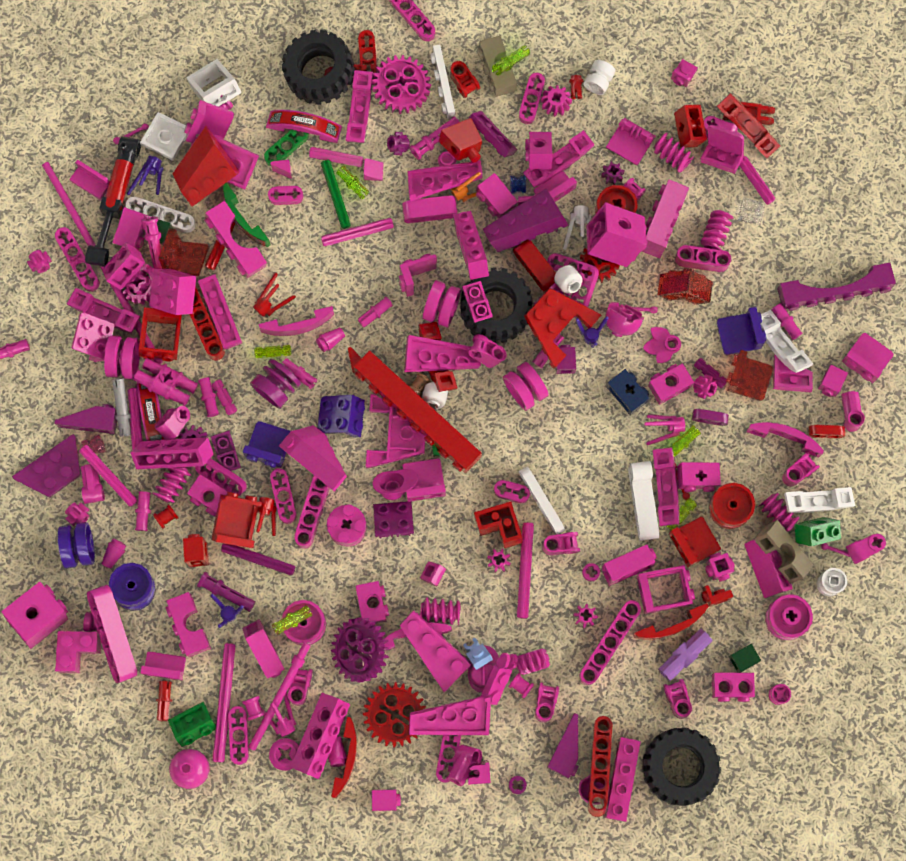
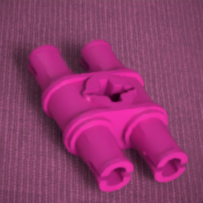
M148 358L145 359L142 369L156 376L152 377L138 370L133 381L147 387L149 392L153 391L163 396L165 400L171 399L183 406L187 405L190 395L181 392L176 387L185 389L194 394L198 387V383L185 377L183 372H178L168 367L167 364L161 365Z

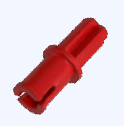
M159 681L158 699H156V702H158V721H168L169 707L172 702L170 699L171 681Z

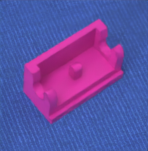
M484 760L479 765H473L469 768L477 775L472 774L468 776V785L491 783L488 760Z

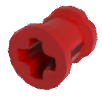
M170 504L160 513L153 514L162 529L173 519L177 520L179 518Z

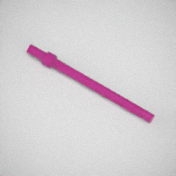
M306 642L303 643L298 654L294 655L291 661L292 665L272 701L277 708L298 669L302 668L305 662L304 658L311 647ZM271 705L248 746L252 750H256L275 714Z

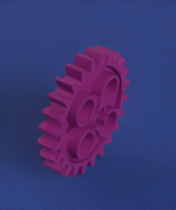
M369 618L349 619V622H343V627L337 628L340 634L333 635L337 640L331 642L335 646V649H332L331 652L336 655L332 660H337L334 667H340L339 674H345L344 678L350 679L351 682L357 681L359 683L371 681V678H377V673L383 672L380 666L387 665L383 659L389 658L385 654V651H388L389 648L384 645L388 640H383L382 638L385 632H379L381 626H375V621H369Z

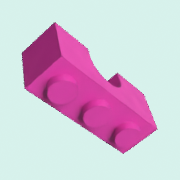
M187 592L166 600L168 606L165 608L169 618L173 617L175 624L172 625L175 635L180 637L181 643H179L182 654L186 653V656L192 657L211 649L205 630L189 631L186 627L188 617L198 613L191 593Z

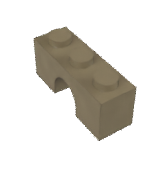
M501 35L479 41L477 53L479 59L484 61L483 71L485 76H489L490 81H488L490 91H494L496 97L517 91V81L512 67L500 69L495 65L499 60L506 58V50Z
M778 520L765 525L754 538L765 554L774 550L779 552L782 564L778 570L790 584L803 579L814 565Z

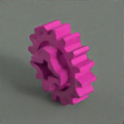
M148 264L140 268L124 286L123 294L127 296L126 299L137 305L138 303L145 305V300L150 303L152 275L155 268Z

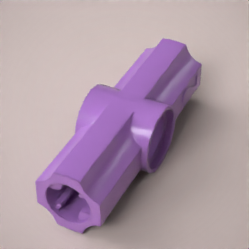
M698 630L687 642L680 645L658 670L668 681H671L684 667L687 668L713 640L704 630Z

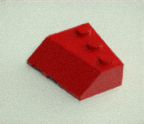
M205 126L172 174L181 193L193 207L235 177L240 171L208 127Z

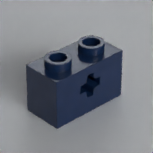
M624 369L611 379L606 387L631 416L649 401V393L645 387L639 386L636 382L637 378L632 372ZM626 389H632V394L630 392L626 393Z

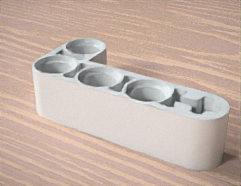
M651 462L630 463L628 474L639 541L659 539V527L651 482L653 477Z

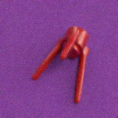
M277 273L270 279L253 306L262 317L266 314L270 317L274 311L296 298L295 295H292L275 307L270 308L272 304L268 300L277 290L279 284L277 283L268 294L267 292L278 276Z
M260 497L259 502H262V506L258 507L257 513L260 514L256 532H260L264 515L269 516L271 513L272 536H276L277 507L274 506L275 500Z

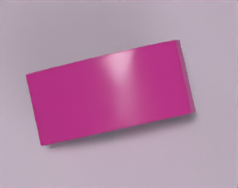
M481 281L462 286L474 323L493 317Z

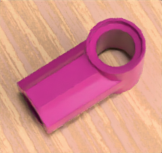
M848 391L841 394L845 417L844 427L850 432H855L862 426L865 417L861 411L859 392ZM850 418H855L858 424L852 423Z
M91 464L81 466L83 481L82 498L84 504L105 501L104 489L100 482L99 473Z
M464 744L460 745L456 751V762L447 779L462 787L471 772L469 768L481 763V750Z

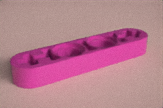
M389 0L423 41L427 42L434 39L435 27L412 0ZM406 2L410 5V8L403 10L400 8V5ZM413 16H419L421 17V21L418 23H414L411 21V18ZM423 24H424V28H425L427 31L431 30V31H430V35H428L427 33L424 34V29L422 28V25H423Z
M59 228L55 232V239L86 291H96L100 285L99 279L91 265L86 264L85 255L68 228ZM62 233L67 235L66 237L70 242L67 245L65 241L61 238ZM77 248L78 253L75 256H69V249ZM85 263L87 265L86 269L82 272L77 271L78 264ZM86 275H88L90 279L93 281V286H90L88 284V281L85 278Z

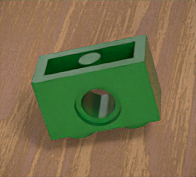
M821 517L794 524L795 542L798 544L815 546L841 539L840 520Z

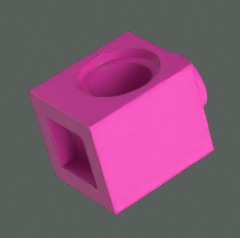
M830 365L818 389L825 396L836 397L842 388L848 372Z
M372 790V811H396L397 806H401V794H397V790Z

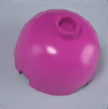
M619 302L609 303L605 317H609L606 322L607 327L617 337L634 334L639 330L644 320L640 311L626 304L625 308L620 307Z
M184 749L176 753L169 766L172 781L184 789L199 787L206 781L210 772L209 762L205 755L194 749Z

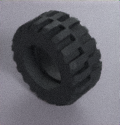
M310 30L309 34L304 32L300 34V38L297 39L295 37L292 40L293 44L288 45L285 49L287 54L284 53L282 57V71L290 90L295 93L297 98L300 100L304 99L309 104L314 101L315 105H321L323 101L327 104L331 103L333 98L339 99L342 92H347V85H351L353 82L352 76H354L355 69L348 46L345 45V42L340 37L337 38L336 34L332 32L328 34L326 30H320V32ZM327 56L335 61L332 70L324 77L311 79L302 74L306 63L314 57Z
M494 267L489 271V276L473 279L465 284L468 285L481 281L485 294L493 291L503 292L514 302V310L507 318L501 320L488 318L474 323L464 292L462 291L460 302L461 318L464 320L465 327L471 330L473 336L481 334L496 343V340H501V343L507 342L508 338L515 339L518 333H522L525 330V326L528 323L524 315L532 308L533 299L530 295L531 290L529 286L525 285L526 281L523 278H517L518 274L514 271L510 274L507 273L508 269L502 268V271H497V267Z
M682 727L662 732L648 744L647 750L643 754L642 772H644L645 776L644 781L648 784L649 790L658 799L668 804L686 806L701 802L708 795H711L715 785H718L720 780L718 777L721 773V767H719V761L721 760L720 755L716 753L717 748L709 742L710 739L706 735H701L697 730ZM674 748L689 749L699 760V775L693 783L687 786H677L671 783L664 775L663 760L666 754Z

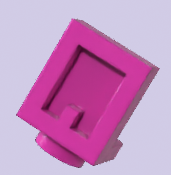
M682 59L677 68L672 72L671 79L676 85L687 87L697 72L698 67Z

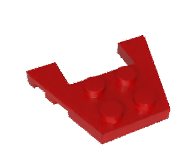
M550 288L524 317L534 336L538 338L544 354L548 356L549 363L554 369L566 357V354L553 342L558 334L574 316L579 318L589 329L602 315Z

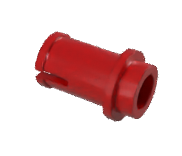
M572 75L571 79H569L571 99H576V92L578 99H582V83L584 80L581 75Z

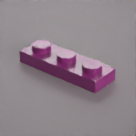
M482 111L472 113L469 116L477 130L484 135L485 140L491 143L501 156L505 158L516 153L518 149Z

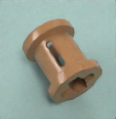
M417 372V377L408 386L421 397V392L424 390L425 385L431 382V380L421 372Z

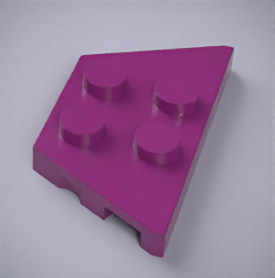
M74 434L70 435L13 475L12 478L50 498L81 476L76 436Z

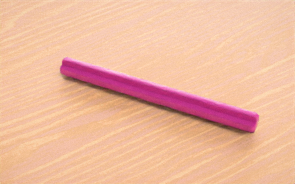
M225 643L223 649L213 761L220 763L224 762L236 647L232 643Z

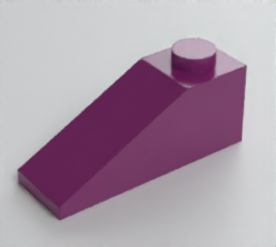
M102 404V407L95 406L56 419L54 424L58 428L115 434L117 425L115 415H117V412L113 405Z
M576 713L573 714L547 766L548 769L569 779L570 775L574 777L579 768L576 765L578 761V714Z

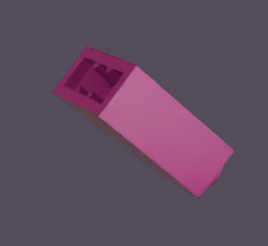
M260 619L243 627L245 639L266 678L279 676L285 668Z

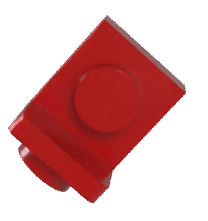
M709 585L702 588L703 592H701L704 603H708L709 607L729 601L734 597L732 591H725V588L713 592L714 595L712 596Z

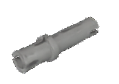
M124 378L112 379L117 412L115 419L118 420L119 436H130L129 418H131V414L128 413Z

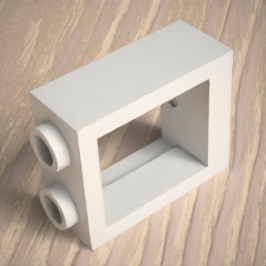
M218 59L186 77L193 92L200 100L218 107L241 93L234 77ZM222 75L224 76L225 80L204 92L201 89Z

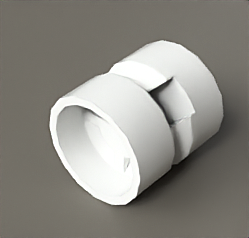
M595 60L590 69L591 74L587 75L583 85L590 92L604 95L616 70L605 61Z
M830 568L817 578V589L824 596H834L845 589L847 576L838 568Z

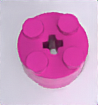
M348 504L339 506L330 513L327 519V529L331 539L336 544L352 547L364 539L367 523L363 513L358 508ZM344 523L350 524V527H351V528H350V529L344 528V525H343V524H344Z

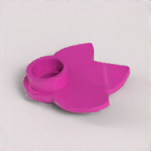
M653 327L650 329L653 339L648 341L643 349L648 354L656 355L657 363H666L671 359L672 354L680 350L681 341L677 336L670 335L667 329ZM673 342L675 346L671 348L668 346V343Z

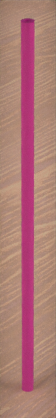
M49 162L43 163L42 167L88 246H95V242ZM110 284L123 308L135 314L123 291ZM138 321L135 327L139 336L141 335L142 327L140 321ZM146 333L145 347L155 348ZM154 358V359H153V361H155V362H157V363H159V364H162V363H163L162 359H159V358Z

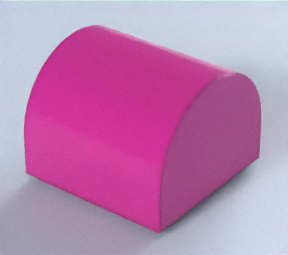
M428 561L420 579L437 587L446 568L440 564Z

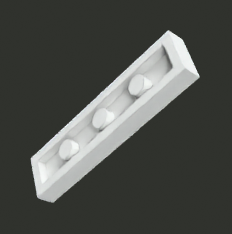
M435 45L433 46V53H430L431 62L436 64V70H434L435 80L440 82L438 93L439 97H443L444 103H441L442 112L447 114V118L450 120L455 116V109L441 46Z

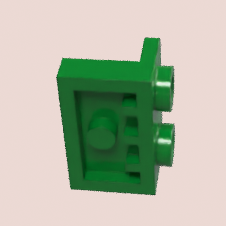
M204 702L168 720L174 737L181 747L190 745L195 740L207 736L216 730V725Z

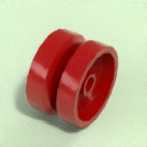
M622 185L609 186L599 194L595 206V214L605 202L636 213L638 208L636 196L629 188Z
M725 484L710 499V516L714 523L722 528H739L754 513L756 505L754 496L742 484Z

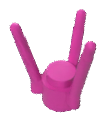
M647 415V418L668 421L644 423L645 426L667 425L668 431H672L670 434L648 441L646 445L680 436V432H685L684 417Z
M287 692L284 695V701L289 720L287 717L283 719L275 703H271L279 721L276 722V725L271 720L270 725L274 728L276 734H280L282 738L296 730L294 727L296 722L293 718Z

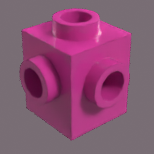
M719 552L709 556L710 559L706 562L707 566H705L708 577H712L713 581L718 579L719 582L729 579V575L735 571V565L728 553L721 555ZM716 565L721 566V572H718Z

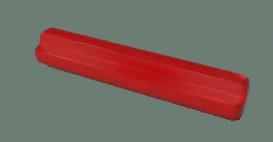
M233 222L230 227V233H232L234 229L235 222ZM217 239L205 264V267L211 271L216 269L225 249V245H221Z

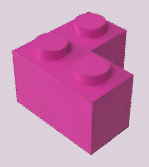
M58 631L55 671L59 673H80L81 654H101V640L98 632Z

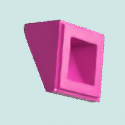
M365 158L364 180L383 181L384 163Z
M289 160L271 162L274 172L292 179Z

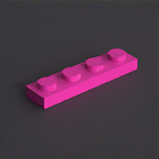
M216 274L198 280L224 350L242 344Z

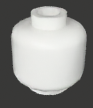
M567 265L558 269L554 281L562 292L567 294L574 293L581 287L582 276L573 266Z
M429 382L424 387L422 399L434 410H438L446 404L448 391L439 392L435 382Z

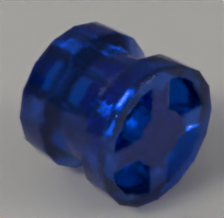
M525 175L520 177L510 176L511 194L516 192L526 193Z

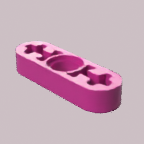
M533 73L528 79L519 111V120L524 124H531L535 120L545 84V78L541 73ZM536 79H539L540 83L537 84V88L535 90L533 89L534 81ZM535 95L537 100L531 103L527 100V96ZM527 107H530L531 116L525 118L524 114L527 112Z
M211 458L206 463L207 469L204 466H195L199 475L201 474L227 492L238 493V497L247 489L246 482ZM218 472L224 475V481L218 479Z
M278 468L273 470L270 475L278 515L283 523L291 524L296 520L297 513L289 478L285 470ZM278 473L284 476L282 484L283 486L287 484V487L275 488L279 487L278 481L274 480ZM280 492H288L289 498L286 501H280L278 499ZM280 505H287L289 512H293V515H290V519L282 517L285 514L284 506L280 508Z
M235 706L228 714L230 759L234 764L243 765L249 759L248 719L246 710L240 706ZM236 710L243 713V717H240V724L244 723V727L236 726L233 728V724H237L236 718L233 717V714H236ZM236 730L244 732V739L242 741L234 740L233 734ZM245 743V747H241V753H244L245 757L238 762V759L234 758V754H238V747L233 748V744L241 745Z
M443 735L436 776L440 782H450L447 777L442 779V775L439 774L440 771L444 770L445 764L441 765V760L446 763L453 762L454 766L461 735L454 736L453 743L457 742L456 747L451 744L444 745L445 740L449 742L450 735ZM446 748H452L455 752L454 757L450 760L445 759L443 756V751ZM448 766V772H451L453 767Z

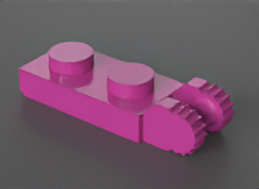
M502 653L491 671L481 696L491 695V705L498 704L509 681L512 669L517 667L519 658L515 654Z

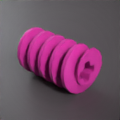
M666 132L656 142L654 153H661L660 158H666V163L672 162V168L678 166L677 172L680 173L691 163L694 156L689 157L691 151L683 153L684 146L678 149L679 142L672 144L673 137L667 140L668 133Z
M714 210L710 214L711 218L708 220V225L705 228L706 231H704L700 243L704 248L722 250L718 246H724L725 243L721 240H726L727 236L723 233H729L727 227L732 225L729 220L734 218L725 211Z
M186 467L167 468L170 473H163L166 480L160 479L159 482L162 486H156L155 489L158 493L152 492V494L164 502L175 503L172 496H179L176 489L183 490L180 482L187 483L184 476H191Z
M777 492L769 496L759 506L764 505L762 513L769 511L767 518L774 517L772 522L778 520L784 529L789 532L795 527L794 524L798 522L800 517L792 518L794 513L787 512L786 505L782 506L783 498L777 500L779 495Z
M426 597L424 602L421 603L420 616L423 619L426 617L427 622H430L433 617L435 623H438L441 618L443 624H446L449 619L451 625L457 620L459 625L460 601H457L455 606H453L452 600H449L448 604L445 605L444 599H441L440 603L437 604L436 598L430 603L428 597Z

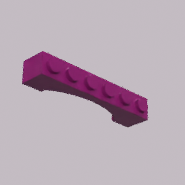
M891 262L873 265L868 271L869 274L841 287L816 288L803 285L799 280L780 283L777 288L780 302L788 311H794L799 309V306L814 307L820 302L831 304L836 302V299L843 298L846 301L855 298L854 296L857 295L867 297L872 295L873 292L880 291L881 294L890 292L896 284Z

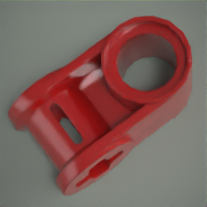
M455 61L452 63L450 77L463 98H467V95L474 90L481 89L479 82L464 62ZM461 70L463 73L456 74L454 71Z

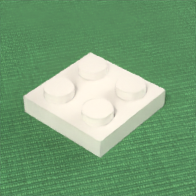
M158 112L140 144L174 161L186 140L187 134L184 133L186 125Z

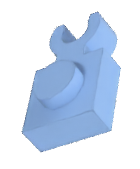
M473 638V645L467 646L465 643L463 646L467 652L468 659L477 670L492 661L493 658L483 643L479 645L477 639Z

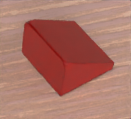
M349 347L348 353L352 372L355 373L354 365L361 357L352 347Z

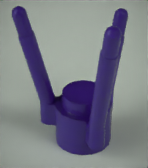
M148 156L147 161L144 162L141 171L130 186L127 195L131 194L138 182L142 186L148 174L155 175L156 173H158L156 195H159L161 177L164 170L161 167L162 161L159 158Z
M608 316L603 319L597 329L589 328L587 330H584L579 318H576L580 334L584 336L585 343L589 344L591 348L597 346L599 333L608 321Z
M214 594L210 595L221 608L220 616L223 622L218 624L219 628L226 626L228 622H233L244 608L241 605L235 610L232 606H225Z

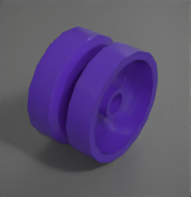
M77 523L75 529L70 525L59 526L58 547L64 568H75L78 562L83 566L93 565L95 563V549L89 523Z
M123 564L115 569L109 580V587L115 601L126 610H141L147 607L154 599L156 592L155 582L148 570L141 564Z

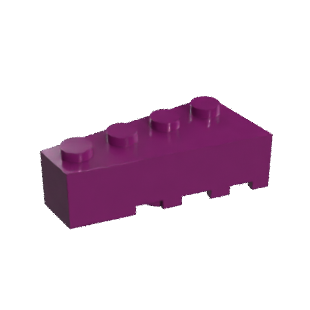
M544 189L484 227L483 231L495 250L501 252L519 245L524 240H533L540 234H549L554 232V229L559 227L565 228L569 224L548 190Z

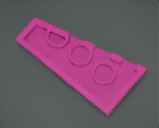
M481 160L475 163L466 162L407 171L410 201L460 186L477 172H481V175L474 181L482 179Z
M412 335L407 337L404 372L479 369L481 362L469 356L468 351L472 348L471 346Z
M414 610L400 623L401 629L443 692L471 666V662Z
M491 695L411 712L409 716V735H489Z

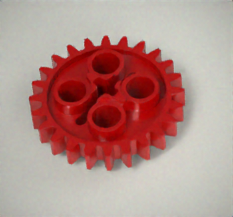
M397 682L394 683L393 688L390 687L389 683H386L385 690L379 686L380 692L372 691L375 697L367 698L370 705H364L368 709V712L363 713V716L368 717L364 724H370L366 729L367 732L373 730L374 732L371 737L375 738L378 736V743L385 740L386 747L390 742H392L393 748L396 747L397 742H400V745L404 747L405 740L411 744L410 737L413 736L418 739L417 735H409V725L398 718L392 720V715L382 710L380 705L387 707L393 712L399 710L398 714L409 721V717L403 714L404 708L411 706L414 708V712L424 710L426 706H420L424 699H417L416 697L419 692L417 691L412 694V687L405 690V683L400 688H398ZM389 696L397 698L395 706L390 707L386 704ZM379 713L387 715V720L383 724L376 722V716ZM397 723L404 726V731L401 734L393 732V726Z

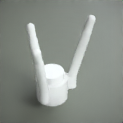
M575 206L574 213L570 214V223L563 246L564 250L567 249L574 221L580 224L581 237L584 236V224H588L591 220V214H589L587 206Z

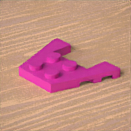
M374 394L370 396L369 411L371 413H389L387 451L367 450L366 468L369 469L425 454V436L421 432L416 433L410 427L411 423L407 419L402 420L396 414L397 410L393 406L388 407L382 401L383 398Z

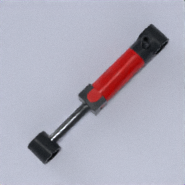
M121 136L119 140L118 155L106 195L102 197L99 207L102 216H105L97 245H89L85 255L86 264L105 267L108 263L109 249L104 248L112 218L120 219L124 209L123 201L135 160L138 158L141 150V140Z

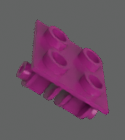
M412 502L373 504L375 537L382 539V537H389V535L393 538V535L399 537L400 534L401 536H411L410 534H414Z

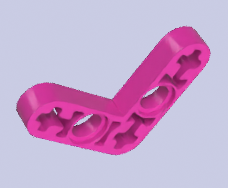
M558 253L551 254L547 262L555 271H558L563 266L555 264L554 260L558 259V261L564 262V266L570 265L573 262L576 263V270L582 276L581 287L585 286L587 293L582 297L578 290L572 293L571 299L588 307L599 275L597 267ZM582 269L592 272V276L581 273Z

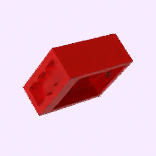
M144 307L139 356L150 360L159 358L166 362L177 360L182 314L175 315L155 308ZM148 322L176 325L173 350L145 347Z

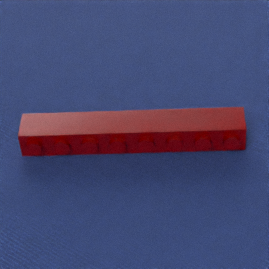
M370 350L354 365V371L356 372L354 375L357 379L369 384L368 388L375 395L377 393L383 397L382 401L388 407L393 406L397 410L396 414L402 420L407 419L411 423L410 427L416 433L421 432L425 436L424 440L429 445L433 446L434 444L439 449L438 453L443 458H449L453 462L452 465L459 472L463 471L466 474L482 457V453Z

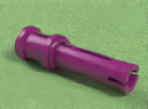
M204 572L197 587H203L215 596L219 595L238 606L243 605L245 610L251 612L255 605V600L224 585L223 580H217L209 576L208 572Z

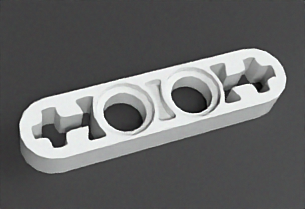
M130 197L126 201V208L132 210L130 205H134L137 202L138 206L143 208V214L146 215L148 209H157V213L154 216L158 217L159 220L165 221L164 217L167 214H173L174 220L169 223H171L175 230L189 233L195 228L194 218L189 214L138 197ZM134 208V211L142 213L140 208ZM178 217L183 222L189 220L191 225L184 227L183 223L178 221Z
M528 467L521 469L519 474L523 482L529 489L555 535L564 532L565 528L531 470Z

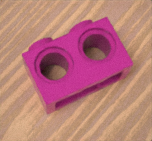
M125 243L102 271L108 283L122 290L145 264V261L139 250Z
M754 673L712 674V698H718V702H730V698H737L738 702H750L749 698L755 697ZM720 682L727 684L728 691L726 693L719 690ZM740 682L747 685L748 690L746 693H742L739 690Z

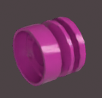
M270 358L268 364L271 368L263 367L267 376L257 374L250 382V385L269 403L281 409L288 401L284 391L294 394L295 390L292 386L299 388L301 382L288 367Z

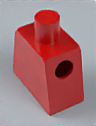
M471 118L441 130L439 143L456 160L460 161L467 157L472 163L480 160L481 155L478 152L481 149L482 138Z

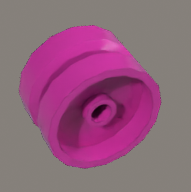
M435 280L428 295L422 319L433 322L439 313L438 325L448 328L457 311L461 289L451 286L445 295L446 284Z
M110 336L108 338L104 358L106 377L118 378L122 374L124 379H134L136 372L139 370L140 341L138 338L127 337L125 341L120 336Z
M525 361L517 366V374L510 371L503 376V381L508 391L524 411H528L535 405L534 399L541 402L549 395L540 376Z
M788 594L779 597L769 605L765 614L767 629L780 640L789 641L802 636L809 630L813 621L810 605L798 595Z
M295 601L287 606L282 614L281 624L283 632L290 641L302 646L304 642L313 645L321 640L326 631L325 615L319 606L312 601ZM301 620L307 621V624L305 626H301L300 622Z

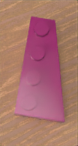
M668 179L666 185L662 184L658 193L661 195L659 201H655L652 208L654 215L653 217L649 216L646 222V227L648 228L646 239L648 243L642 252L659 259L661 258L667 247L689 187Z

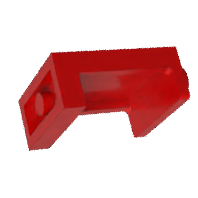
M227 492V495L220 494L211 540L224 544L254 548L255 541L252 540L258 507L262 506V502L257 501V497L246 495L244 499L239 498L238 493Z

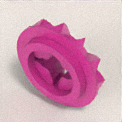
M288 738L277 740L269 751L272 765L282 771L293 769L290 766L299 745ZM279 748L284 751H287L288 749L292 748L289 753V756L292 760L290 761L289 759L284 758L283 760L279 761L281 759L280 757L282 756V753L279 750Z

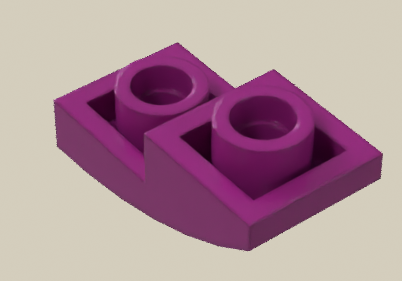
M230 430L212 435L211 439L219 464L230 471L241 468Z

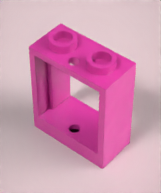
M644 545L604 563L601 570L608 585L612 586L652 568L655 564L656 554L652 548L649 549L648 545Z
M685 565L640 573L636 576L644 614L691 606L693 600H695L694 591L690 589L688 581H691L689 570L685 569ZM679 574L684 601L654 607L648 579Z

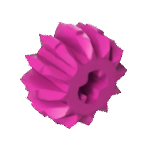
M557 84L555 89L549 86L548 91H543L541 103H543L542 109H547V115L554 112L553 115L556 117L557 112H559L563 116L564 111H569L572 99L570 98V92H565V87L559 89Z
M538 649L518 656L517 669L522 675L550 666V659L545 649Z

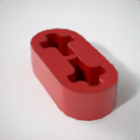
M810 425L809 437L844 438L845 427L839 425Z

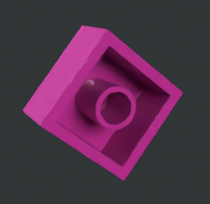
M153 269L149 307L175 315L192 314L196 276L173 269Z

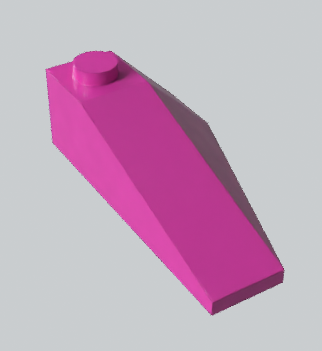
M314 425L291 431L279 445L280 448L334 492L347 477L334 454L333 448L328 442L327 436Z

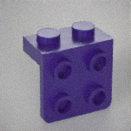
M756 307L749 308L746 314L719 318L717 320V328L725 355L758 350L763 347L766 341V333L761 328L762 316L760 312H757Z
M354 395L323 396L320 401L317 428L324 434L345 433L352 437H361L365 400Z
M258 421L249 445L244 446V456L251 462L257 463V461H260L271 468H282L286 452L279 445L291 431Z

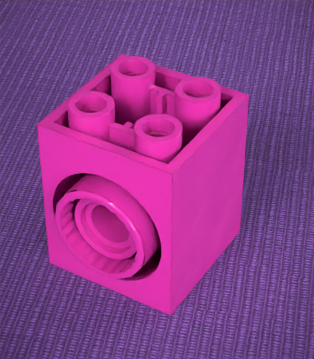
M606 202L586 225L588 254L624 267H628L632 261H635L648 243L644 216Z
M38 582L1 611L6 621L30 650L68 620L66 606L60 599L56 601V596L47 584L43 586L41 582Z

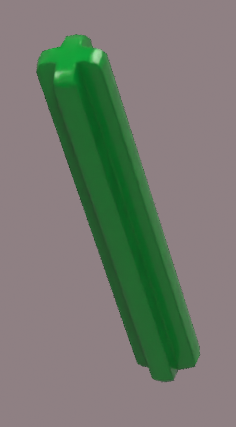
M322 161L321 167L341 228H349L351 223L331 161Z

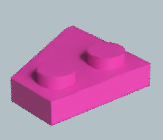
M774 354L773 389L812 392L813 372L804 369L795 373L785 366Z

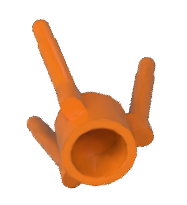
M477 172L460 186L450 189L457 201L462 200L465 202L470 198L476 197L477 192L467 195L469 192L467 185L480 176L481 172Z

